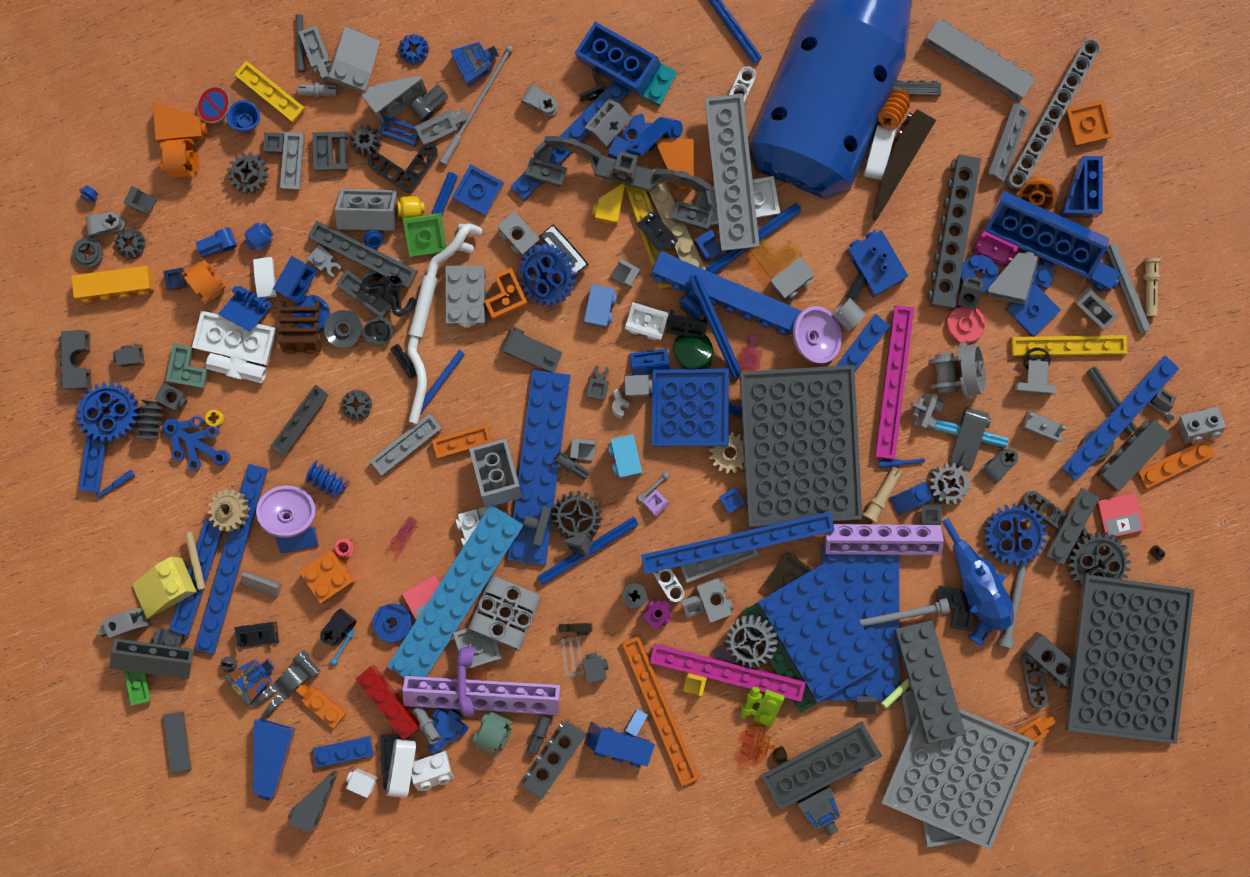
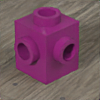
M664 599L661 602L659 600L656 602L651 600L645 607L647 611L642 617L657 630L661 624L666 626L672 619L670 617L672 614L670 609L672 607ZM661 610V616H656L655 611Z

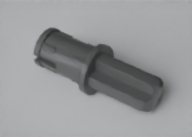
M561 451L555 455L553 462L564 467L568 473L572 472L584 480L589 476V470L579 465L576 459L569 458Z
M540 716L535 731L532 732L534 735L527 749L529 753L538 754L544 738H547L546 733L552 719Z

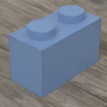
M591 284L584 319L585 324L607 328L608 324H612L614 313L610 311L611 306L616 304L617 294H614V288Z

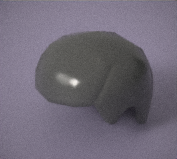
M375 317L369 319L364 325L362 335L368 344L373 343L381 346L391 340L393 326L387 319Z

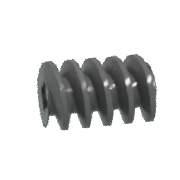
M141 400L146 405L140 406V409L145 412L138 414L143 420L137 421V424L142 427L135 429L140 435L134 436V438L150 441L157 440L159 436L154 433L161 432V429L157 428L156 425L162 424L157 418L164 416L159 410L165 409V407L157 402Z
M631 583L624 588L622 598L628 607L639 608L645 604L647 593L641 584ZM637 590L640 598L632 600V596H629V593Z

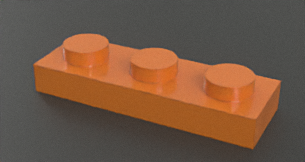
M488 424L432 440L437 459L493 442Z

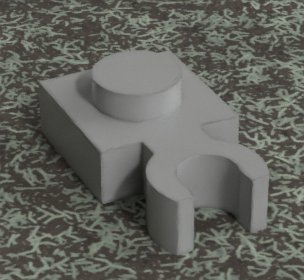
M320 244L307 258L322 272L327 268L328 274L333 278L336 277L332 273L333 268L337 267L339 270H342L338 263H332L335 257Z

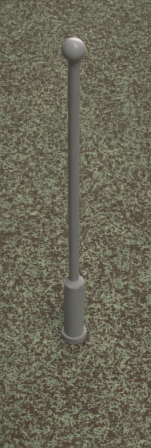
M512 46L506 47V53L471 110L468 119L464 122L459 133L453 137L442 158L439 159V162L443 165H448L449 159L461 141L462 133L509 53L513 52Z

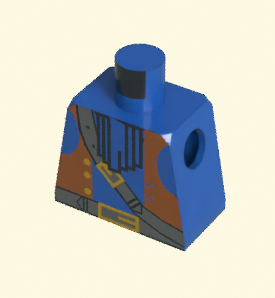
M255 659L224 677L245 704L249 705L271 683L272 679L268 673L275 666L269 659H266L262 664H259Z

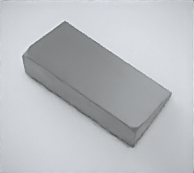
M242 572L241 581L243 586L275 598L279 596L282 584L250 572Z

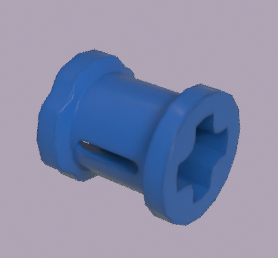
M977 621V627L968 638L983 646L985 638L993 630Z

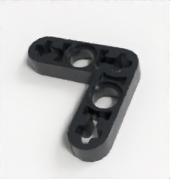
M424 144L406 171L378 153H374L368 158V165L374 172L402 191L411 193L418 187L436 161L438 150L434 144ZM431 148H432V149H433L432 151H433L434 155H433V156L429 155V156L426 158L427 162H429L428 164H426L422 159H420V157H422L423 159H425V157H426V155H427L425 151H426V150H429V151H430ZM380 158L381 164L386 166L384 170L379 165L374 167L373 160ZM418 163L424 165V170L421 173L414 171V166ZM391 168H395L398 171L397 176L394 178H390L387 175L388 170ZM401 176L406 181L411 179L412 186L405 188L404 182L399 180Z

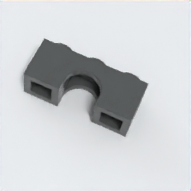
M85 330L61 331L59 346L62 355L59 357V363L62 367V374L60 375L62 388L67 390L92 389L91 370L78 368L76 365V357L79 353L91 351L90 332Z

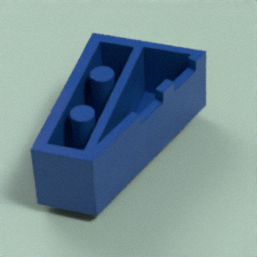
M1083 156L1077 161L1059 214L1061 217L1097 218L1103 213V156Z
M592 721L584 744L594 751V755L603 758L606 755L612 756V760L620 763L626 760L630 762V765L638 768L641 765L648 767L655 746L650 740L629 733L618 732L610 727L604 728Z

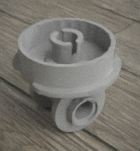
M961 342L959 344L958 356L953 357V353H943L935 355V359L928 360V365H935L936 373H938V376H936L937 384L931 385V390H938V393L957 392V387H962L967 400L972 399L973 395L985 393V364L981 348L978 344L967 345L966 342ZM961 362L962 377L960 378L961 381L956 382L955 363Z

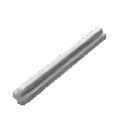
M1116 243L1108 245L1107 253L1113 268L1120 272L1118 279H1120L1119 283L1140 333L1148 332L1151 330L1118 246Z

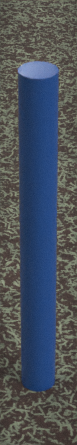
M458 350L426 393L421 413L465 354L462 351Z

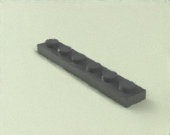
M317 220L308 235L310 240L384 277L390 274L398 275L402 279V286L408 289L418 273L417 270Z

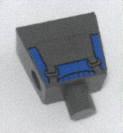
M829 785L796 801L800 810L816 830L824 827L828 835L838 831L834 821L841 816Z

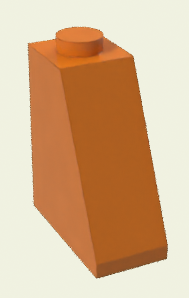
M157 102L153 103L155 140L161 144V142L166 140L189 138L193 141L206 140L205 134H208V127L200 117Z
M658 139L655 142L656 150L665 169L677 172L684 171L694 176V139ZM672 182L674 188H678L679 191H689L691 188Z

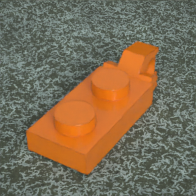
M301 684L296 689L303 697L301 701L333 729L346 715L342 708L318 688L315 689L312 686L309 689L304 684Z
M1051 715L1043 719L1039 716L1014 730V732L1035 740L1034 743L1047 736L1046 734L1050 732L1048 728L1056 722Z

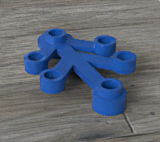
M194 416L191 420L179 422L177 419H168L164 422L162 429L164 434L171 438L174 449L172 457L174 460H182L185 457V451L181 449L180 437L185 440L190 458L188 467L191 470H198L201 467V461L198 459L196 448L213 457V461L217 465H225L230 461L228 451H217L199 440L206 437H217L220 434L217 426H210L206 430L189 434L182 429L201 427L204 423L201 416ZM196 418L200 422L199 425H196L194 422ZM170 425H173L174 427L173 432L169 430ZM212 428H214L216 431L215 435L211 434ZM177 451L181 453L180 458L176 456ZM219 454L223 457L222 461L218 460ZM193 461L197 462L196 468L192 465Z

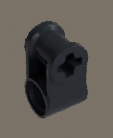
M340 608L321 631V641L331 646L339 645L354 628L357 621Z

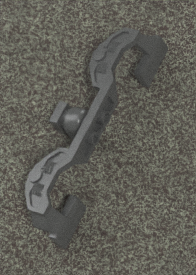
M545 136L544 141L534 150V158L530 157L525 177L558 187L563 185L567 168L550 163L553 149L566 150L590 160L594 176L647 192L652 191L662 182H674L691 187L699 192L696 205L677 201L671 220L708 231L713 211H711V185L700 178L689 175L687 172H677L670 169L649 170L636 165L638 160L636 155L619 151L617 160L602 156L601 152L589 145L582 144L572 138L566 139L559 136Z

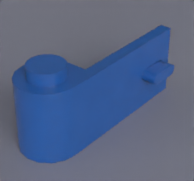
M659 117L626 150L629 153L642 156L661 136L672 139L680 137L683 125L679 120Z

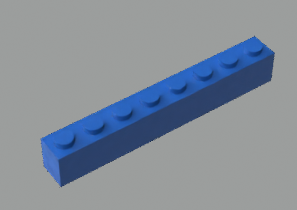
M662 251L658 254L650 273V277L655 282L669 284L672 289L676 291L683 290L688 292L689 296L698 299L689 280L691 275L698 273L713 306H721L726 312L731 314H740L747 321L754 320L759 322L761 327H771L777 330L776 332L780 335L787 336L793 333L794 322L801 310Z

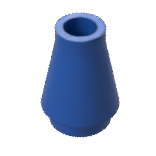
M687 293L678 301L681 305L680 307L695 319H701L705 314L698 300Z

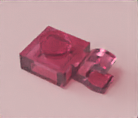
M750 335L748 349L742 348L741 368L759 370L762 350H756L758 336Z
M409 516L390 543L394 544L396 540H400L401 546L398 549H404L406 546L405 537L408 534L411 536L418 527L416 526L418 521Z

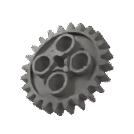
M1096 531L1095 537L1093 534L1088 533V539L1081 536L1082 542L1076 541L1077 548H1072L1071 551L1074 553L1068 556L1072 559L1071 562L1067 563L1068 566L1072 567L1068 570V573L1074 574L1071 580L1077 581L1076 585L1078 587L1082 586L1083 574L1093 575L1095 572H1099L1101 577L1121 579L1122 577L1128 578L1124 572L1131 570L1126 567V564L1131 563L1130 560L1126 559L1130 553L1124 552L1127 546L1121 545L1122 540L1116 539V536L1112 534L1109 536L1106 532H1103L1101 536V533ZM1105 545V552L1099 554V548ZM1085 556H1089L1087 564L1082 563ZM1115 561V567L1109 570V564Z

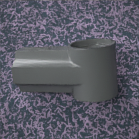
M437 84L423 97L420 96L415 99L409 108L421 122H425L433 115L434 110L449 97L441 86Z

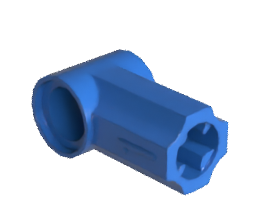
M230 227L220 229L214 233L215 235L196 242V247L202 258L237 247Z

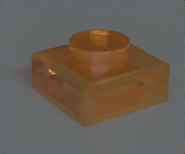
M477 666L468 669L467 680L487 681V666Z

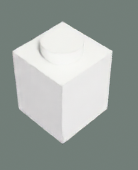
M357 768L354 772L350 771L346 779L348 783L346 789L368 798L378 777Z

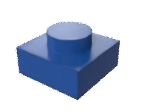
M736 487L719 497L728 514L745 504Z

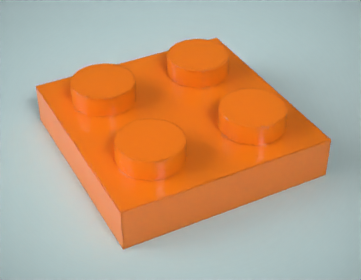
M1104 100L1066 110L1065 114L1074 147L1113 137Z

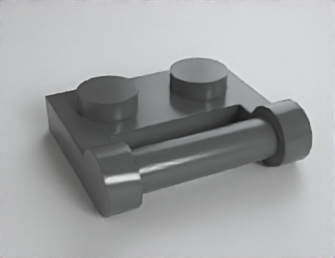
M343 131L312 133L313 170L315 172L348 171L349 166L346 163V139H348V133ZM333 139H338L339 163L334 164Z

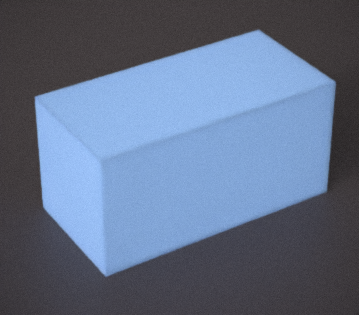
M637 708L625 731L637 736L648 714Z

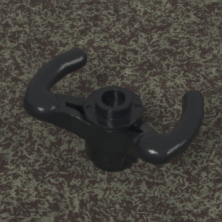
M373 273L362 281V291L380 295L391 305L392 313L395 316L402 317L413 310L415 306V298L413 297L409 298L405 308H401L399 293L403 282L398 275L390 274L385 278L384 282L370 284L372 281L382 278V275Z

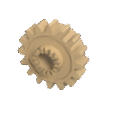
M731 432L729 446H714V448L709 449V452L713 453L709 459H714L713 467L718 465V471L725 469L726 474H728L731 469L733 473H736L737 467L740 470L744 469L742 466L744 454L743 440H740L741 434L734 437V432ZM732 448L735 452L734 457L727 458L724 453L725 449Z
M225 489L224 492L218 491L219 497L213 496L214 502L208 504L212 507L211 510L207 511V513L212 514L209 521H213V526L221 531L233 532V529L239 530L240 525H245V520L249 518L248 511L250 508L247 505L249 501L243 499L245 495L238 493L237 490Z

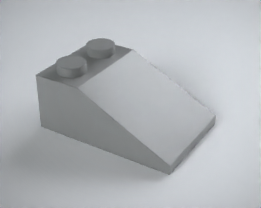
M344 26L326 80L360 94L365 92L380 41Z
M419 75L380 83L374 87L371 86L364 92L362 97L369 110L382 125L386 117L393 118L415 99L424 95L427 90Z

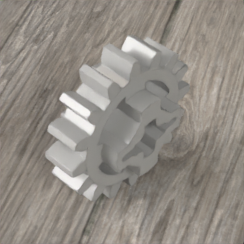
M945 463L944 468L938 466V472L933 471L931 473L934 478L929 479L933 483L929 489H934L935 491L932 493V496H939L937 501L940 502L944 499V503L949 504L951 500L952 504H956V499L963 501L962 495H969L966 489L972 487L967 485L971 478H966L969 472H962L963 466L956 468V463H952L949 467L948 463ZM945 471H953L950 476L942 474ZM960 477H961V480H962V486L960 485V482H959V478H960ZM946 480H953L952 484L954 485V487L948 488V483L946 482ZM938 482L941 484V490L938 488ZM951 491L958 493L952 497L947 496Z

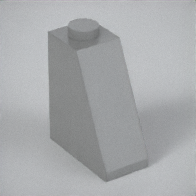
M1031 252L1018 253L988 288V296L1027 305L1038 266V256Z

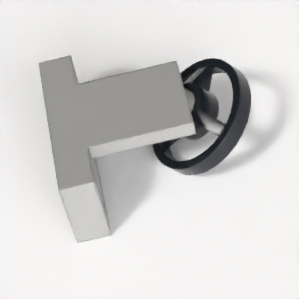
M1035 347L1025 353L1023 364L1028 370L1027 383L1018 382L1014 384L1013 392L1044 395L1056 393V385H1047L1048 366L1050 365L1051 358L1046 349ZM1042 351L1047 355L1041 357L1040 355L1033 356L1030 353ZM1027 356L1031 359L1028 361V366L1025 363Z

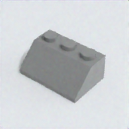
M340 189L335 207L337 229L394 231L397 219V190Z

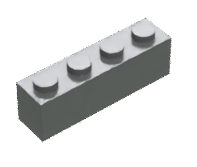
M1146 420L1138 428L1140 431L1136 435L1132 434L1125 441L1127 445L1123 449L1119 448L1112 455L1114 458L1109 463L1106 462L1100 467L1099 470L1101 472L1097 476L1112 491H1120L1172 436L1156 420Z
M115 638L111 651L110 669L189 679L194 649Z

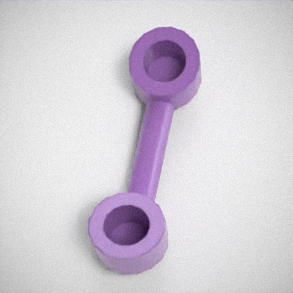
M462 647L457 656L459 708L464 716H474L472 701L466 692V667L472 666L475 647Z

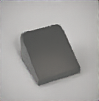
M586 534L564 540L571 552L587 555L592 545L591 540Z

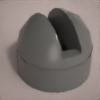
M225 657L221 660L220 667L224 672H232L237 667V661L233 657ZM224 663L232 664V667L224 666Z

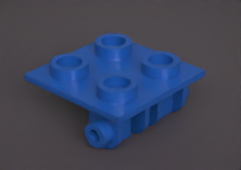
M234 286L232 289L234 295L218 315L251 332L273 304L265 299L258 298L256 294L242 286Z

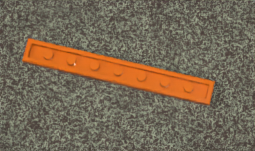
M639 635L622 642V647L681 787L699 780Z

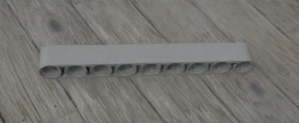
M1093 39L1085 41L1075 54L1006 179V187L1010 191H1018L1022 184L1030 177L1100 48L1097 41ZM1085 47H1089L1092 50V54L1087 53ZM1076 63L1081 64L1083 66V70H1079L1076 67ZM1067 80H1072L1074 86H1069ZM1058 96L1064 97L1065 103L1060 102ZM1049 112H1053L1056 115V119L1050 118ZM1040 128L1047 131L1046 136L1040 133ZM1032 144L1036 145L1038 152L1032 151L1030 146ZM1021 162H1028L1029 168H1024ZM1012 178H1018L1020 185L1014 184Z

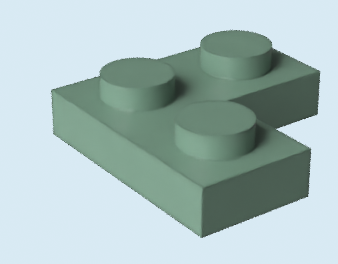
M173 344L166 376L167 382L205 388L209 370L190 366L194 348Z

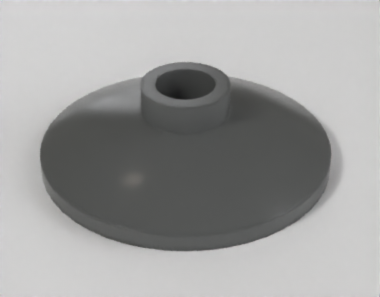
M339 310L332 313L324 325V333L327 340L338 348H348L355 345L361 338L363 330L359 317L348 310ZM343 327L348 328V331L346 333L341 332V329Z

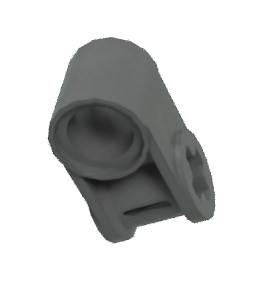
M1002 449L981 468V471L995 484L1017 463L1018 454L1013 449ZM1005 454H1010V461H1005Z

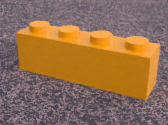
M149 266L71 276L74 299L81 301V303L93 302L92 299L98 298L101 301L111 300L113 296L128 298L130 294L136 293L139 296L149 295L151 291H155L153 269Z

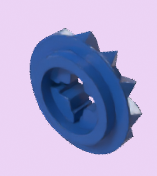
M413 33L409 36L406 35L403 40H400L398 50L400 57L406 63L419 64L426 59L429 47L427 41L422 36ZM410 43L414 46L418 45L416 48L418 55L413 53V51H408L411 49Z

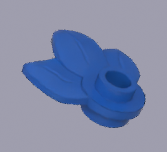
M643 114L635 115L630 120L629 127L623 131V139L633 143L652 123H645ZM633 133L636 137L634 139H630L628 135ZM653 144L647 151L654 149L655 144Z

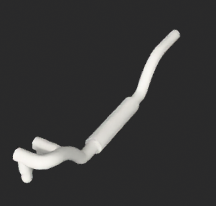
M459 224L457 226L459 231L454 240L446 249L431 259L427 274L423 276L409 330L410 339L407 349L408 356L417 374V390L409 417V422L418 424L427 388L426 371L417 353V347L420 337H423L438 280L436 278L439 264L451 257L456 251L469 254L473 252V245L464 242L468 234L476 236L482 234V228L473 224Z

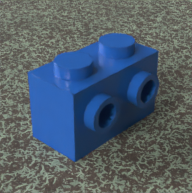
M291 256L273 289L287 298L300 303L318 270Z

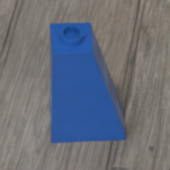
M262 718L255 719L253 793L258 794V797L261 799L270 800V798L272 799L277 795L296 728Z

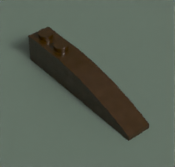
M916 109L914 114L909 113L904 121L907 124L905 129L900 128L895 136L897 142L888 158L875 199L872 218L875 221L936 122L935 119Z

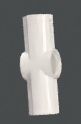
M210 353L206 361V369L226 374V376L232 378L246 379L263 384L266 377V367L250 364L238 358H227Z

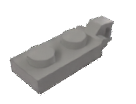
M315 25L299 31V35L311 67L315 72H320L321 78L324 81L328 75L327 68L331 65L318 27Z
M464 109L456 112L450 110L415 126V130L424 145L457 130L461 126L459 122L468 119Z

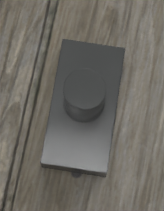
M543 506L540 519L526 515L523 527L537 530L533 544L542 546L552 508Z

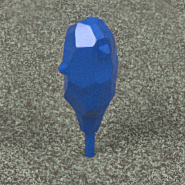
M949 518L945 519L942 523L954 542L953 550L964 593L971 607L970 613H975L987 627L997 631L1005 630L1014 622V607L1009 594L1002 584L1006 576L1004 574H997L993 564L980 557L965 540H961Z

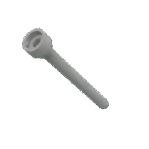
M1022 560L1019 563L1011 601L1014 607V622L1005 629L1004 635L1002 634V638H999L998 646L1011 649L1014 648L1015 644L1012 634L1027 564L1025 565Z
M945 598L935 602V605L861 619L859 621L863 627L935 612L945 615L950 613L948 600Z

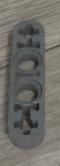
M1028 491L1023 494V505L1025 507L1030 506L1032 512L1037 511V516L1043 517L1044 521L1056 530H1059L1058 520L1060 517L1065 518L1067 514L1036 491ZM1034 495V500L1037 503H1041V500L1043 501V503L1039 505V507L1035 503L1029 504V499L1027 497ZM1046 505L1052 509V514L1048 517L1042 513V509ZM1084 527L1080 534L1087 539L1088 531ZM1078 537L1077 542H1082L1081 537Z

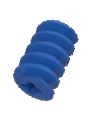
M316 460L309 468L305 481L307 483L312 481L313 487L319 485L318 490L323 491L325 489L326 495L332 493L331 498L336 499L345 491L350 481L347 480L345 483H342L343 476L336 479L337 472L330 475L331 469L328 468L323 471L324 464L317 467L318 460Z

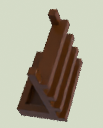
M281 301L278 343L282 351L286 354H296V352L315 354L316 352H321L322 345L318 338L320 301H316L315 306L286 307V302ZM285 313H315V317H285ZM314 324V328H284V325Z

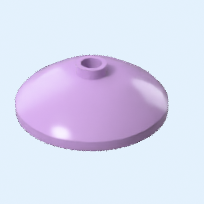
M813 306L804 309L797 316L793 326V339L797 350L806 360L822 364L831 361L838 354L842 344V332L839 322L832 316L829 310L820 306Z
M288 485L275 487L267 491L260 498L256 508L257 520L260 526L273 536L283 538L297 536L306 531L313 523L315 504L311 496L301 488Z

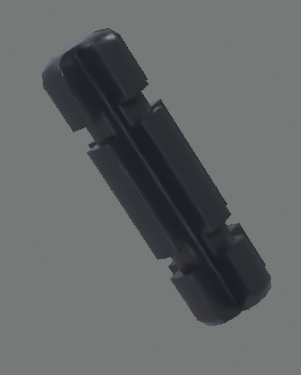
M396 344L391 347V352L396 356V360L402 369L406 370L408 378L416 377V370L412 367L413 365L406 354L402 352L401 346Z

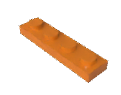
M1206 438L1139 470L1137 474L1144 488L1148 489L1215 456V453Z

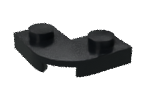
M938 585L935 602L947 598L949 607L954 608L950 627L971 631L974 613L969 611L971 607L968 604L964 591Z

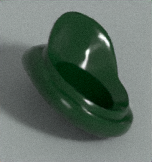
M706 334L704 339L678 335L673 344V353L677 361L686 369H710L714 348Z

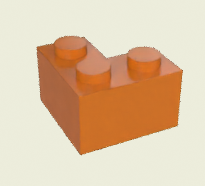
M512 268L494 275L502 293L485 300L494 321L529 306Z

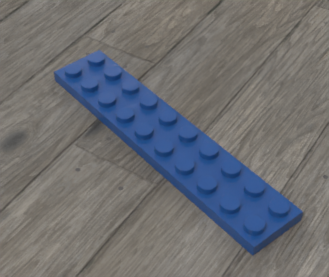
M532 370L518 477L523 498L515 500L513 518L524 524L526 515L540 519L543 506L552 508L551 513H553L559 465L553 462L555 455L561 451L571 377L569 374ZM551 514L542 546L533 544L537 530L522 527L509 547L508 560L546 565L552 524Z

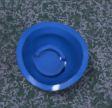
M247 100L235 102L227 113L228 125L240 133H251L260 122V112L257 106Z

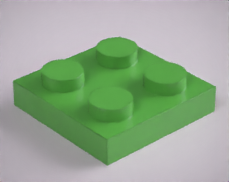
M441 213L403 218L409 257L440 253L447 248Z

